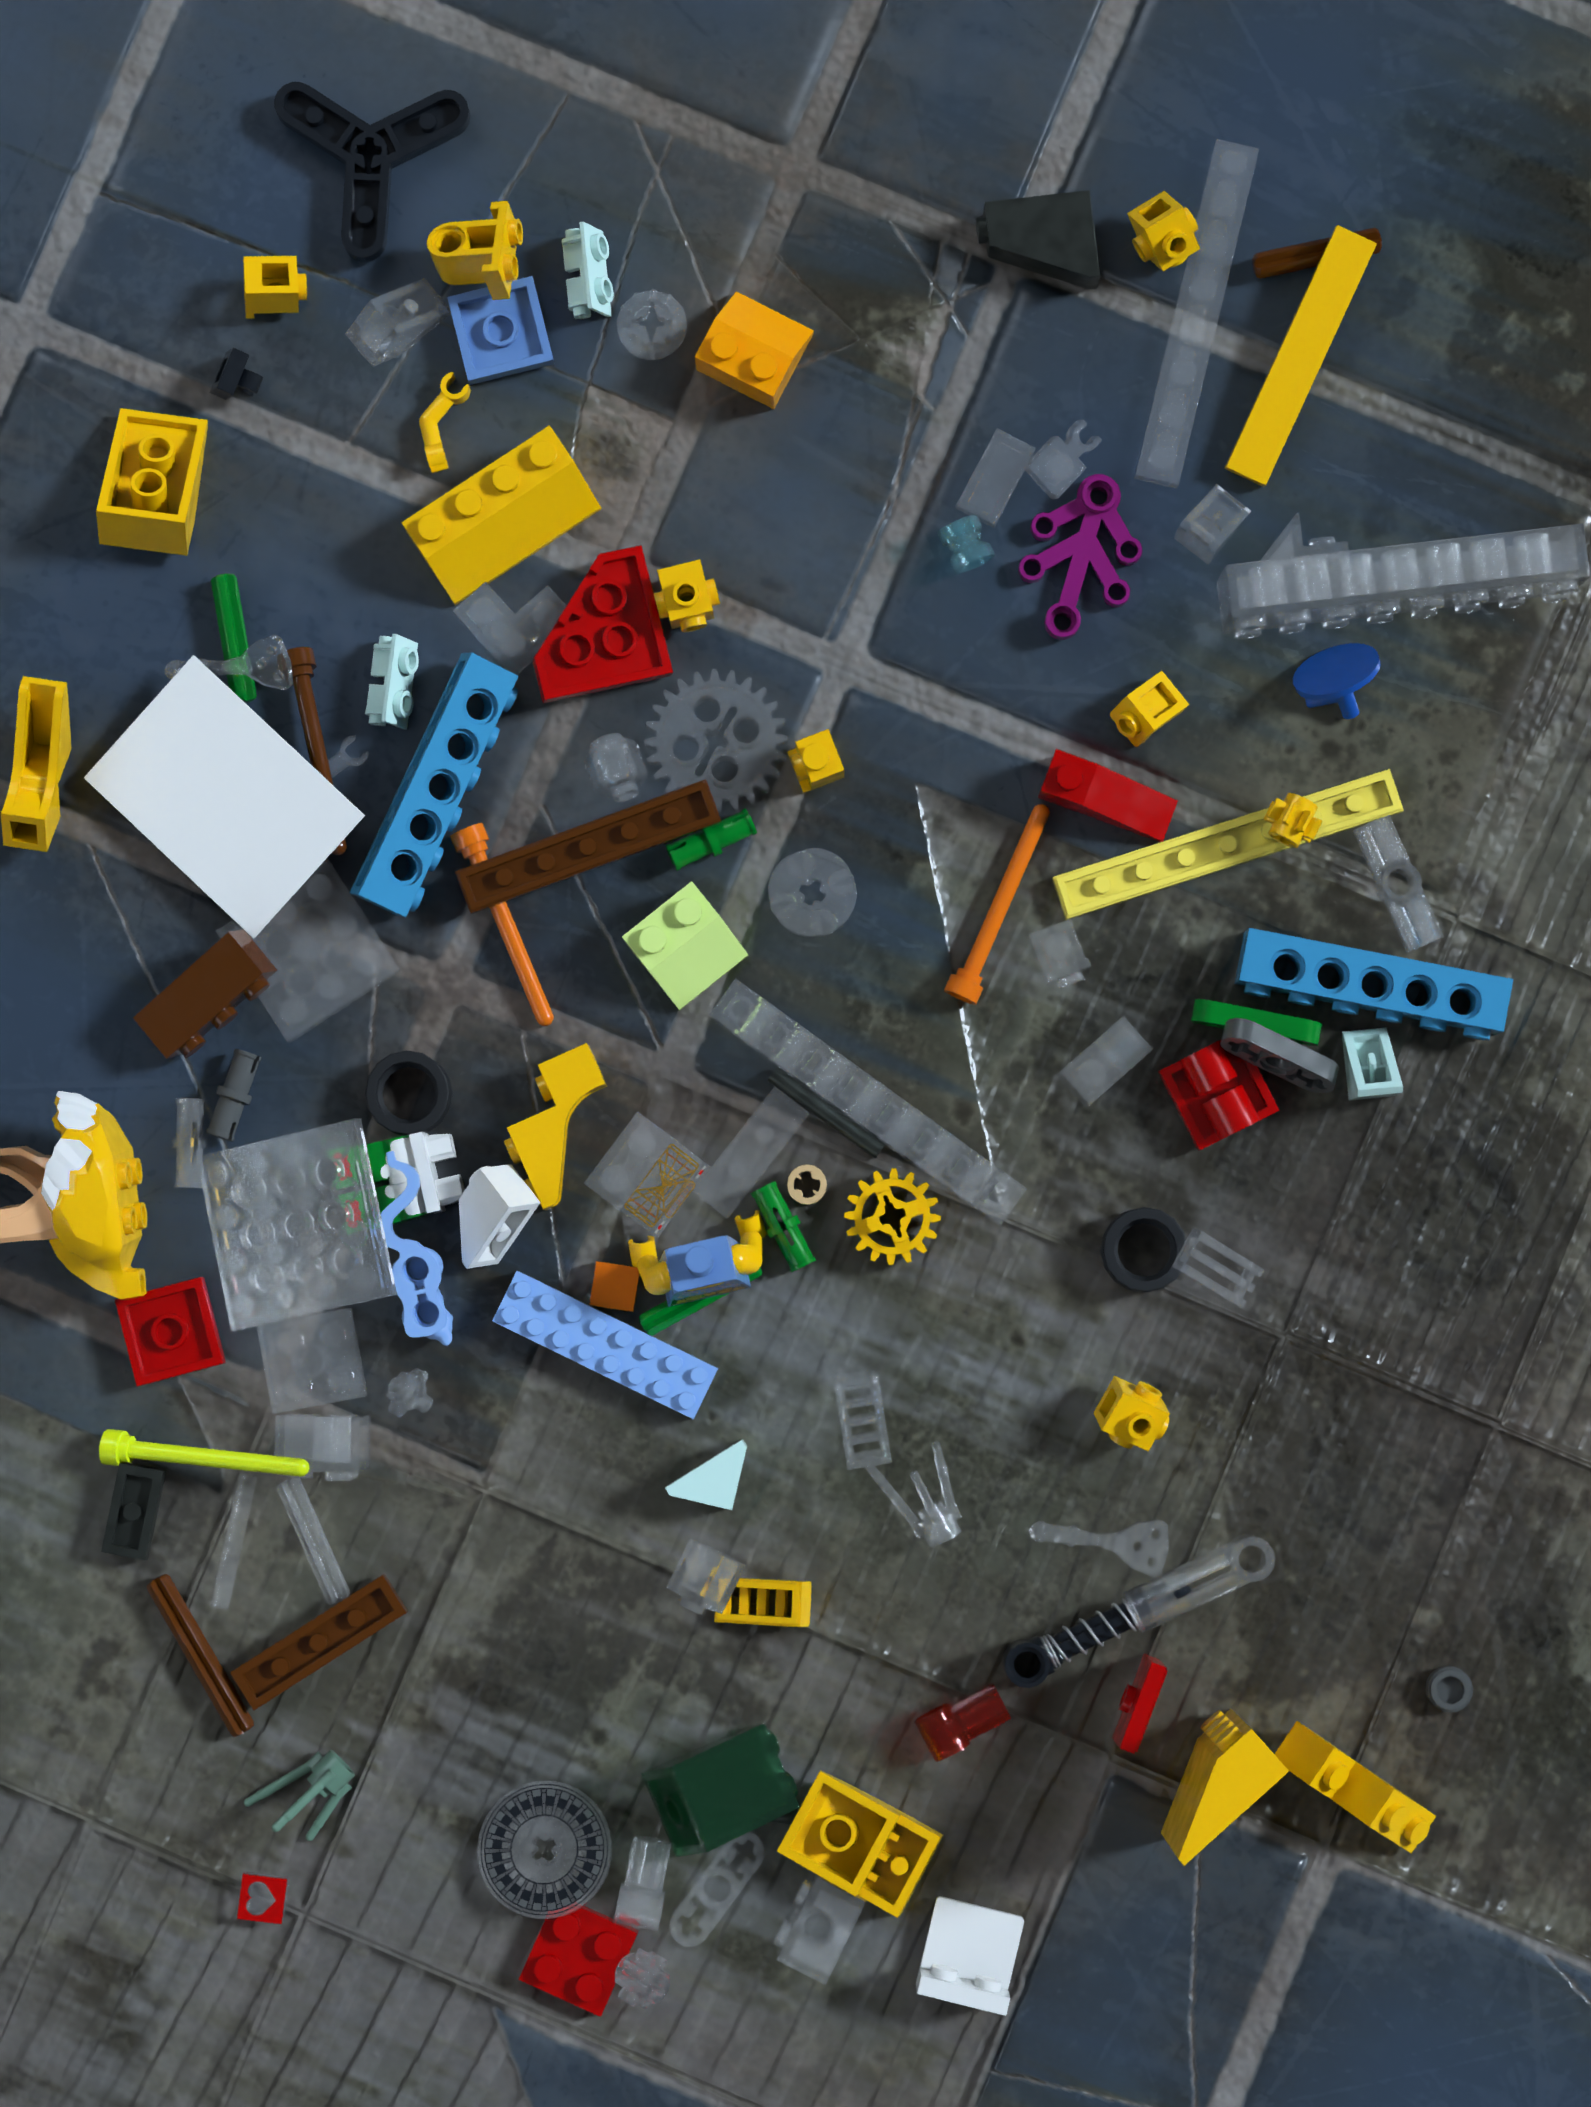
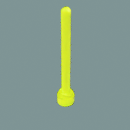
M106 1429L99 1445V1458L103 1465L119 1466V1463H131L134 1459L299 1477L305 1476L310 1469L309 1463L302 1458L136 1441L134 1436H129L128 1432L124 1430Z

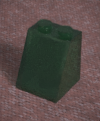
M765 1723L743 1728L641 1773L676 1857L707 1853L800 1808L796 1799L798 1795L796 1783L793 1777L784 1770L778 1756L780 1753L779 1743L773 1732L766 1728Z

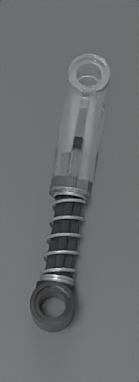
M1244 1534L1237 1536L1228 1544L1123 1592L1124 1598H1122V1603L1119 1605L1112 1603L1111 1608L1102 1613L1096 1610L1093 1617L1085 1621L1079 1618L1078 1624L1070 1628L1062 1626L1061 1632L1053 1636L1046 1634V1636L1043 1635V1637L1040 1636L1039 1638L1037 1635L1031 1639L1014 1641L1004 1652V1670L1010 1680L1019 1687L1031 1688L1038 1686L1048 1675L1055 1672L1054 1669L1061 1667L1064 1660L1070 1663L1072 1656L1081 1652L1087 1655V1649L1096 1645L1103 1647L1104 1641L1113 1637L1120 1639L1121 1633L1130 1629L1133 1631L1138 1629L1143 1634L1251 1582L1265 1579L1270 1575L1275 1565L1274 1551L1268 1542L1255 1535ZM1257 1546L1262 1556L1260 1564L1255 1569L1244 1570L1239 1563V1554L1245 1547ZM1227 1566L1229 1567V1571L1190 1588L1189 1584ZM1025 1651L1033 1652L1038 1656L1039 1660L1036 1670L1028 1675L1019 1674L1014 1669L1015 1658Z

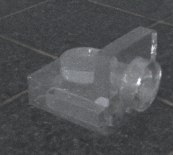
M1071 919L1028 935L1046 985L1057 982L1059 988L1062 989L1085 980L1082 972L1089 970L1091 965L1089 959L1085 958Z

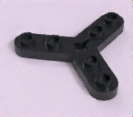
M290 82L283 85L277 91L274 99V108L280 121L286 127L346 165L341 238L348 255L360 262L373 261L379 258L385 250L388 233L392 168L459 136L468 127L471 116L465 98L453 90L436 92L371 125L302 82ZM372 142L376 150L381 152V155L373 156L371 162L372 174H367L365 159L358 152L359 150H366L367 143Z

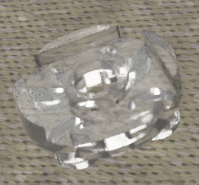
M809 848L787 856L774 869L768 885L772 913L786 930L801 937L814 938L831 935L848 921L856 904V885L849 867L843 859L825 849ZM813 881L819 882L821 884L820 892L825 894L823 901L815 900L812 905L804 903L805 895L800 892V888L803 885L810 887Z

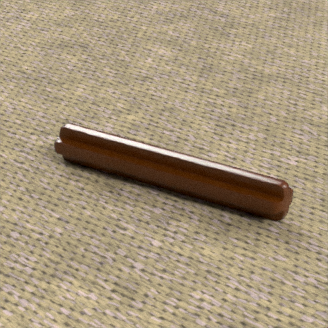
M164 1574L149 1582L147 1590L231 1736L237 1737L250 1730L254 1726L253 1719L171 1577Z

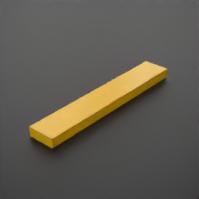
M1339 225L1334 228L1224 469L1262 487L1266 486L1377 243Z

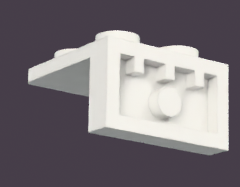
M938 1896L935 1901L916 1980L917 1994L1006 2016L1010 2002L1008 1988L1024 1925L1023 1917Z

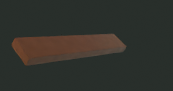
M705 779L455 871L468 909L471 914L716 825L722 821L708 782Z

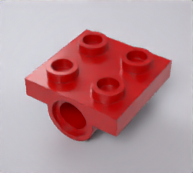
M1221 1040L1158 1071L1198 1151L1280 1111L1258 1067L1225 1051L1220 1045Z

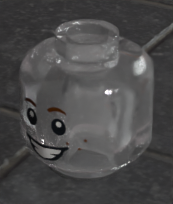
M620 733L607 734L593 741L589 746V752L585 755L584 766L594 792L602 798H613L615 802H625L636 797L639 794L638 788L645 783L648 777V770L638 744L631 738L623 737Z

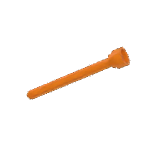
M1044 804L1036 805L1030 814L964 967L958 968L956 975L951 974L944 992L956 999L972 1005H976L983 991V987L980 986L983 978L979 975L1050 814L1049 808Z
M483 823L471 825L450 835L456 852H461L464 859L470 860L471 865L488 860L485 851L489 849L486 844L489 837ZM504 902L490 907L538 1024L548 1026L553 1022L554 1015L508 905Z

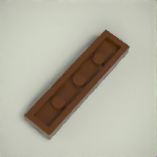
M383 1574L231 1671L230 1674L254 1711L403 1616L408 1610L386 1575Z

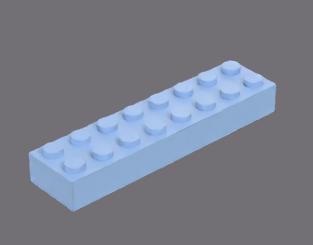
M516 1271L492 1320L692 1419L695 1418L719 1369L520 1271Z

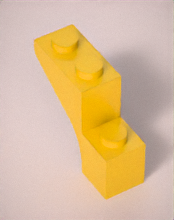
M23 676L20 682L13 768L6 800L0 813L3 846L47 852L61 817L58 784L72 749L67 682Z
M587 1043L538 1064L542 1075L535 1078L544 1101L547 1102L553 1099L556 1106L507 1127L510 1138L504 1140L507 1151L514 1165L522 1162L529 1177L524 1182L541 1202L543 1210H549L557 1206L562 1198L567 1132L572 1113L589 1095L607 1087L591 1048Z
M1296 1721L1275 1752V1756L1291 1773L1411 1854L1416 1846L1427 1837L1430 1825L1436 1818V1815L1300 1722Z

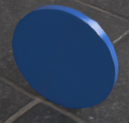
M1349 643L1327 648L1309 657L1297 668L1293 676L1294 688L1301 697L1305 698L1308 708L1338 703L1344 719L1355 718L1359 715L1360 711L1353 692L1368 684L1376 676L1381 666L1380 657L1373 647L1366 644Z

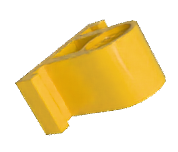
M508 201L491 202L490 210L494 219L448 222L432 230L427 238V248L442 281L450 285L486 283L492 300L510 299L512 280H517L519 269L516 248L523 243V228L520 219L514 218Z

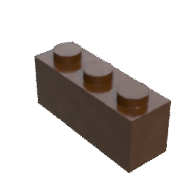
M244 929L230 931L137 1013L133 1019L166 1059L180 1055L188 1058L205 1045L206 1040L203 1036L214 1026L217 1030L223 1028L238 1015L235 1008L247 998L249 1001H252L265 992L270 986L267 979L277 969Z

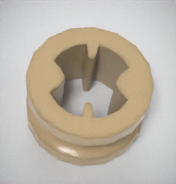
M813 1165L798 1166L788 1177V1192L792 1199L799 1204H815L826 1193V1177L819 1168ZM810 1172L813 1180L820 1181L819 1191H812L815 1194L813 1197L805 1198L803 1197L802 1190L794 1189L795 1179H802L799 1174Z

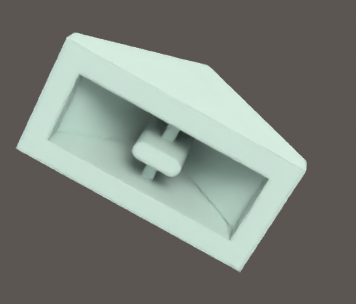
M1387 1027L1342 1032L1349 1101L1392 1097L1403 1093V1084Z
M741 1439L665 1487L668 1494L673 1497L732 1510L747 1450L746 1443Z

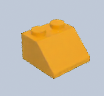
M736 291L715 317L695 355L696 370L775 409L814 334V330Z

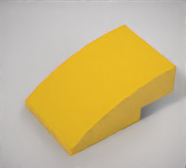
M820 1770L777 1852L853 1896H860L898 1918L905 1909L944 1835L878 1798Z

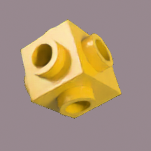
M1165 190L1127 213L1137 236L1132 239L1136 252L1144 262L1152 261L1163 272L1168 268L1182 264L1188 256L1200 249L1194 234L1198 230L1194 216L1188 208H1183Z
M701 560L657 570L662 591L654 593L660 619L669 617L671 628L681 627L682 632H692L706 627V621L714 619L712 606L719 605L720 600L714 578L705 580ZM685 596L693 597L690 601L685 602L681 600Z
M1114 1375L1093 1414L1101 1430L1108 1433L1109 1438L1118 1445L1127 1449H1132L1135 1445L1149 1451L1155 1439L1159 1440L1165 1434L1169 1425L1170 1412L1161 1398L1162 1393L1152 1385L1142 1381L1134 1385Z

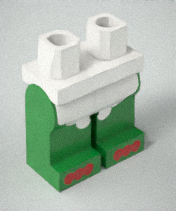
M418 1132L374 1143L334 1150L343 1189L353 1190L389 1181V1185L344 1195L353 1234H364L377 1230V1221L382 1211L406 1189L407 1178L405 1174L388 1165L386 1152L394 1151L396 1160L413 1166L420 1176V1188L417 1196L394 1218L393 1225L446 1211L445 1206L459 1201V1198L465 1191L461 1175L457 1174L438 1179L435 1162L457 1157L451 1134H433L428 1136V1133Z

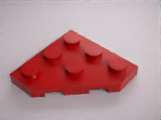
M642 545L601 553L595 559L533 659L543 703L665 678L673 674Z

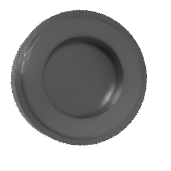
M1442 1666L1435 1669L1426 1681L1425 1690L1427 1698L1432 1705L1441 1711L1449 1713L1458 1712L1464 1709L1472 1698L1473 1685L1469 1676L1454 1666Z

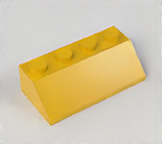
M549 425L401 523L454 605H457L600 511L601 506L577 465Z

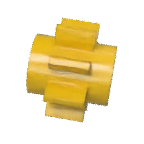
M1288 793L1284 801L1279 798L1272 801L1263 819L1272 824L1268 832L1269 836L1292 848H1298L1302 840L1307 843L1314 840L1323 822L1314 817L1318 809L1317 805L1305 797L1294 793Z

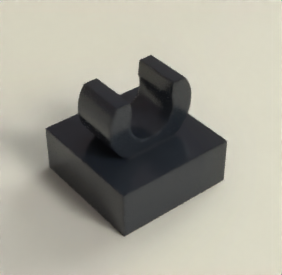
M233 347L225 353L209 393L224 400L233 396L236 389L253 396L254 393L257 394L263 377L244 369L249 354Z

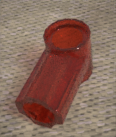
M991 1683L953 1704L948 1702L924 1713L915 1719L914 1723L934 1761L938 1762L963 1750L970 1745V1740L1011 1719V1716L994 1684Z

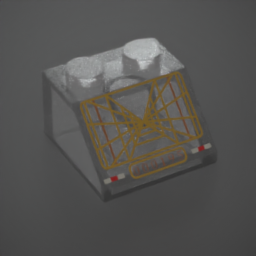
M637 1111L584 1184L658 1238L711 1167Z

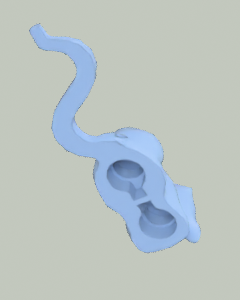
M394 1151L386 1152L388 1165L391 1168L402 1171L407 1178L406 1189L382 1211L377 1221V1234L381 1242L400 1254L391 1268L390 1277L394 1291L402 1301V1323L409 1337H427L428 1339L439 1341L444 1346H448L452 1341L453 1316L445 1308L443 1295L438 1288L443 1271V1260L436 1251L424 1247L415 1240L402 1239L393 1230L394 1218L417 1196L420 1188V1176L413 1166L396 1160Z

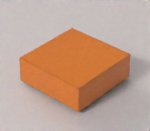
M596 1261L589 1305L634 1312L640 1277L638 1268Z

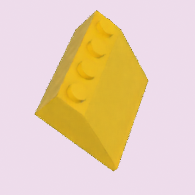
M1232 1709L1228 1710L1225 1714L1218 1710L1201 1725L1200 1728L1204 1733L1197 1738L1161 1830L1162 1836L1177 1859L1184 1866L1289 1772L1252 1728Z

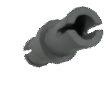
M234 1049V1055L223 1086L218 1085L216 1095L219 1096L209 1128L206 1131V1134L230 1142H234V1135L244 1106L251 1103L252 1096L249 1095L259 1062L262 1060V1057L240 1049Z

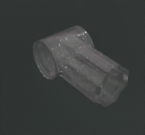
M634 1835L627 1864L625 1883H621L613 1923L658 1932L666 1891H663L672 1842L650 1836Z

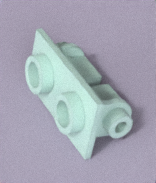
M579 222L580 229L566 230V238L562 239L565 271L571 273L580 270L579 277L566 279L568 309L573 311L575 319L591 317V310L603 316L612 317L610 302L613 300L614 292L612 283L607 275L606 259L609 256L607 239L603 231L585 222Z
M392 634V637L379 636V643L374 644L371 676L383 677L384 685L369 684L365 715L369 716L368 724L386 726V723L407 730L408 719L413 710L412 687L414 673L419 664L417 642L398 634Z

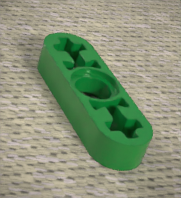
M1195 999L1191 1022L1224 1029L1227 1020L1242 1018L1256 1022L1301 1045L1318 1046L1322 1027L1320 1022L1212 1000Z

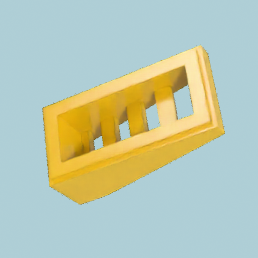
M716 1577L714 1622L808 1627L811 1610V1581ZM732 1587H740L739 1614H731ZM751 1588H757L756 1615L750 1614ZM770 1589H776L775 1616L769 1615ZM788 1590H792L791 1616H787Z

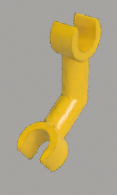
M450 372L442 378L440 384L441 392L419 418L425 453L432 473L449 469L437 423L453 404L464 403L471 393L469 384H466L461 392L457 394L448 392L449 386L455 380L454 372Z

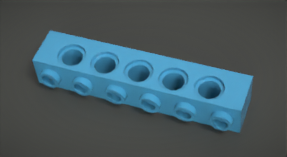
M472 652L461 653L349 893L401 917H406L409 911L414 912L418 908L425 892V888L421 887V884L427 872H433L436 869L443 855L444 849L440 847L446 831L452 832L461 817L462 808L458 807L463 794L465 790L470 792L478 781L481 773V768L477 767L483 752H489L498 738L500 729L496 727L499 717L502 711L508 712L517 697L518 688L514 687L519 677L518 675ZM473 694L478 695L484 703V711L477 719L472 718L466 708L467 701ZM455 734L460 735L465 741V752L458 759L453 758L448 751V742ZM437 774L443 776L447 783L446 792L439 799L434 798L429 791V782ZM421 814L428 822V831L425 836L416 839L411 834L410 823L416 815ZM403 854L408 859L410 867L405 877L397 879L392 874L391 864L395 857Z
M1248 928L1243 935L1234 984L1245 986L1244 993L1252 996L1270 998L1271 991L1288 994V1002L1298 1005L1314 1006L1315 1000L1333 1003L1331 1010L1339 1013L1358 1015L1360 1008L1375 1011V1019L1402 1023L1403 1017L1420 1020L1419 1027L1423 1029L1446 1032V1027L1452 1026L1464 1029L1463 1036L1489 1041L1491 1034L1497 1035L1504 1032L1514 979ZM1285 957L1294 963L1296 973L1292 980L1286 981L1276 976L1273 966L1277 958ZM1321 966L1333 967L1338 972L1339 984L1335 989H1327L1319 983L1317 975ZM1372 974L1381 980L1383 991L1378 998L1369 997L1364 993L1362 979L1365 975ZM1409 983H1418L1425 989L1427 998L1423 1006L1412 1005L1407 1000L1406 988ZM1454 991L1463 992L1469 998L1470 1009L1466 1015L1457 1014L1452 1010L1450 997Z

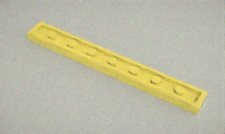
M1390 769L1303 796L1317 805L1318 809L1314 817L1323 821L1314 840L1310 842L1404 811ZM1266 808L1054 876L1052 880L1065 920H1069L1292 847L1286 846L1269 836L1268 832L1272 824L1263 820L1269 809ZM1302 840L1300 845L1306 844L1307 842Z

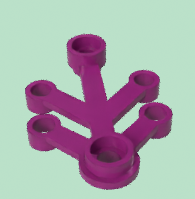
M1095 474L1087 477L1081 482L1076 499L1050 513L1043 512L1037 514L1031 523L1030 531L1032 536L1038 541L1045 542L1055 536L1058 527L1084 515L1078 533L1038 555H1026L1020 561L1018 568L1019 576L1023 581L1036 583L1042 579L1046 570L1072 557L1059 603L1049 608L1044 622L1048 634L1058 640H1066L1073 637L1079 629L1081 616L1076 605L1089 562L1104 587L1103 599L1107 605L1114 608L1121 607L1128 601L1130 596L1129 585L1119 578L1096 537L1102 520L1117 544L1115 557L1120 564L1125 566L1134 565L1142 555L1141 543L1131 536L1117 511L1121 500L1120 488L1107 475ZM1097 490L1102 491L1106 495L1107 500L1103 504H1095L1092 502L1090 494ZM1040 520H1046L1051 523L1052 531L1047 534H1041L1036 529V523ZM1126 544L1133 545L1137 551L1136 556L1133 558L1124 557L1120 551L1121 547ZM1028 562H1035L1039 565L1040 572L1035 576H1030L1025 573L1024 565ZM1113 586H1119L1124 590L1125 596L1121 600H1114L1109 596L1108 590ZM1057 616H1066L1070 621V627L1066 630L1057 629L1054 625V619Z

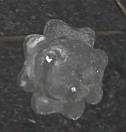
M417 1367L410 1373L400 1372L397 1377L391 1379L388 1384V1392L386 1393L387 1398L391 1400L388 1408L391 1414H395L400 1418L407 1411L415 1408L421 1413H425L430 1409L433 1399L426 1394L428 1373Z

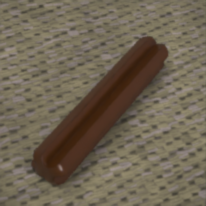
M1377 228L1354 232L1377 243L1373 254L1381 251L1382 239ZM1330 237L1254 254L1252 265L1256 277L1261 279L1317 267Z

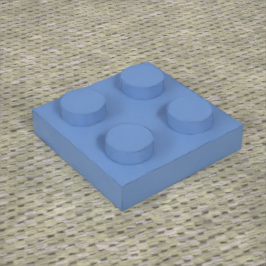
M533 276L513 280L510 299L492 300L488 287L447 297L469 385L555 364Z

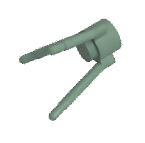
M330 1750L324 1756L318 1751L303 1765L246 1798L244 1805L250 1807L312 1771L313 1773L307 1778L312 1786L271 1827L274 1832L280 1831L319 1793L324 1798L332 1793L305 1836L307 1841H312L340 1799L352 1789L348 1782L355 1774L333 1750Z

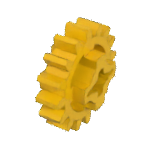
M892 1168L889 1179L883 1180L881 1174L875 1171L873 1172L874 1183L869 1186L862 1180L857 1183L863 1192L860 1197L849 1195L847 1198L852 1204L856 1205L855 1211L844 1213V1218L854 1220L855 1223L854 1227L846 1231L847 1236L859 1235L861 1240L855 1249L859 1252L867 1246L871 1248L870 1260L873 1262L877 1260L880 1254H885L888 1265L893 1266L895 1256L901 1254L906 1263L912 1261L910 1250L915 1248L924 1254L927 1251L922 1242L924 1237L929 1239H936L937 1234L929 1229L930 1223L941 1221V1216L930 1213V1207L938 1203V1199L925 1198L923 1194L928 1189L929 1184L925 1182L918 1187L912 1184L914 1173L909 1172L905 1179L901 1180L898 1179L897 1169ZM890 1187L902 1188L910 1192L916 1200L907 1203L893 1196ZM875 1193L878 1206L874 1215L862 1219L864 1204ZM883 1197H887L889 1205L892 1204L894 1210L902 1209L905 1217L899 1220L900 1238L890 1224L882 1225L879 1217L885 1214L886 1206ZM922 1214L921 1228L915 1238L910 1241L906 1229L911 1218ZM880 1231L891 1236L895 1247L882 1246L873 1241L868 1234Z

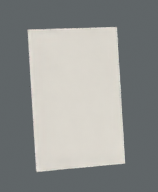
M195 655L187 661L84 777L87 782L253 939L365 816Z

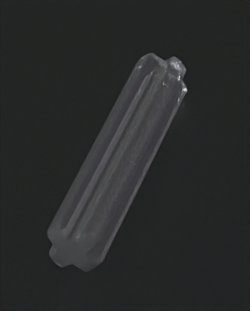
M293 1477L280 1483L277 1486V1491L326 1602L329 1605H333L350 1596V1590L301 1479Z

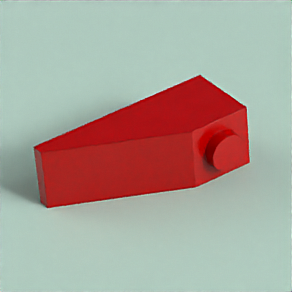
M1058 749L1054 752L1038 798L1158 842L1164 841L1178 800L1104 766Z

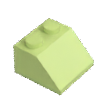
M692 881L622 936L626 945L679 1011L749 956L719 914Z

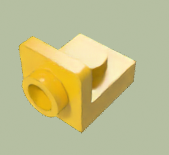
M1160 671L1129 693L1110 712V717L1116 723L1119 732L1127 737L1133 746L1138 747L1155 731L1182 713L1190 704L1164 672Z

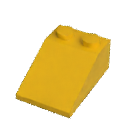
M120 408L96 509L99 544L188 555L195 523L208 420Z

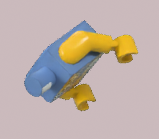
M755 1210V1214L746 1219H742L741 1215H737L734 1218L741 1237L740 1243L728 1235L668 1248L663 1251L659 1261L653 1236H647L648 1241L643 1243H634L633 1239H630L628 1244L631 1264L633 1267L638 1268L645 1289L652 1295H666L668 1307L751 1288L748 1274L755 1273L762 1265V1238L767 1235L760 1211Z

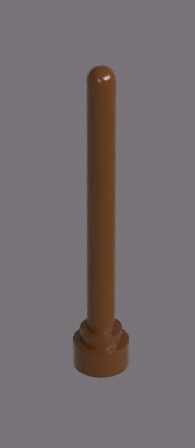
M297 647L285 650L278 655L282 674L287 675L288 681L293 682L310 763L333 785L310 680L314 677L313 670L317 667L313 648ZM345 839L332 854L342 855L346 851Z

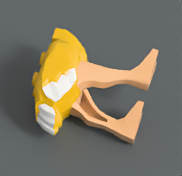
M58 1091L54 1101L57 1112L53 1116L52 1121L55 1129L61 1134V1139L54 1146L52 1155H44L28 1146L0 1148V1173L9 1175L34 1195L25 1203L0 1207V1244L18 1241L49 1240L56 1256L65 1267L94 1289L121 1300L143 1297L147 1293L144 1268H132L131 1266L142 1237V1229L147 1227L146 1206L144 1202H139L137 1185L142 1183L143 1178L141 1161L139 1158H134L133 1147L115 1117L109 1111L104 1109L99 1103L97 1104L78 1093Z

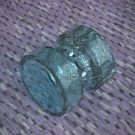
M975 514L956 520L937 532L942 546L949 548L950 552H954L951 556L950 564L955 574L970 571L995 557L990 543L980 541L982 538V525Z

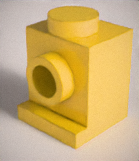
M243 256L246 319H254V314L299 313V300H307L306 273L297 272V256Z
M829 729L795 741V749L787 751L803 793L844 778L845 770Z

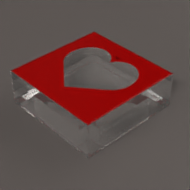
M245 1871L242 1875L237 1919L282 1925L285 1917L289 1877Z

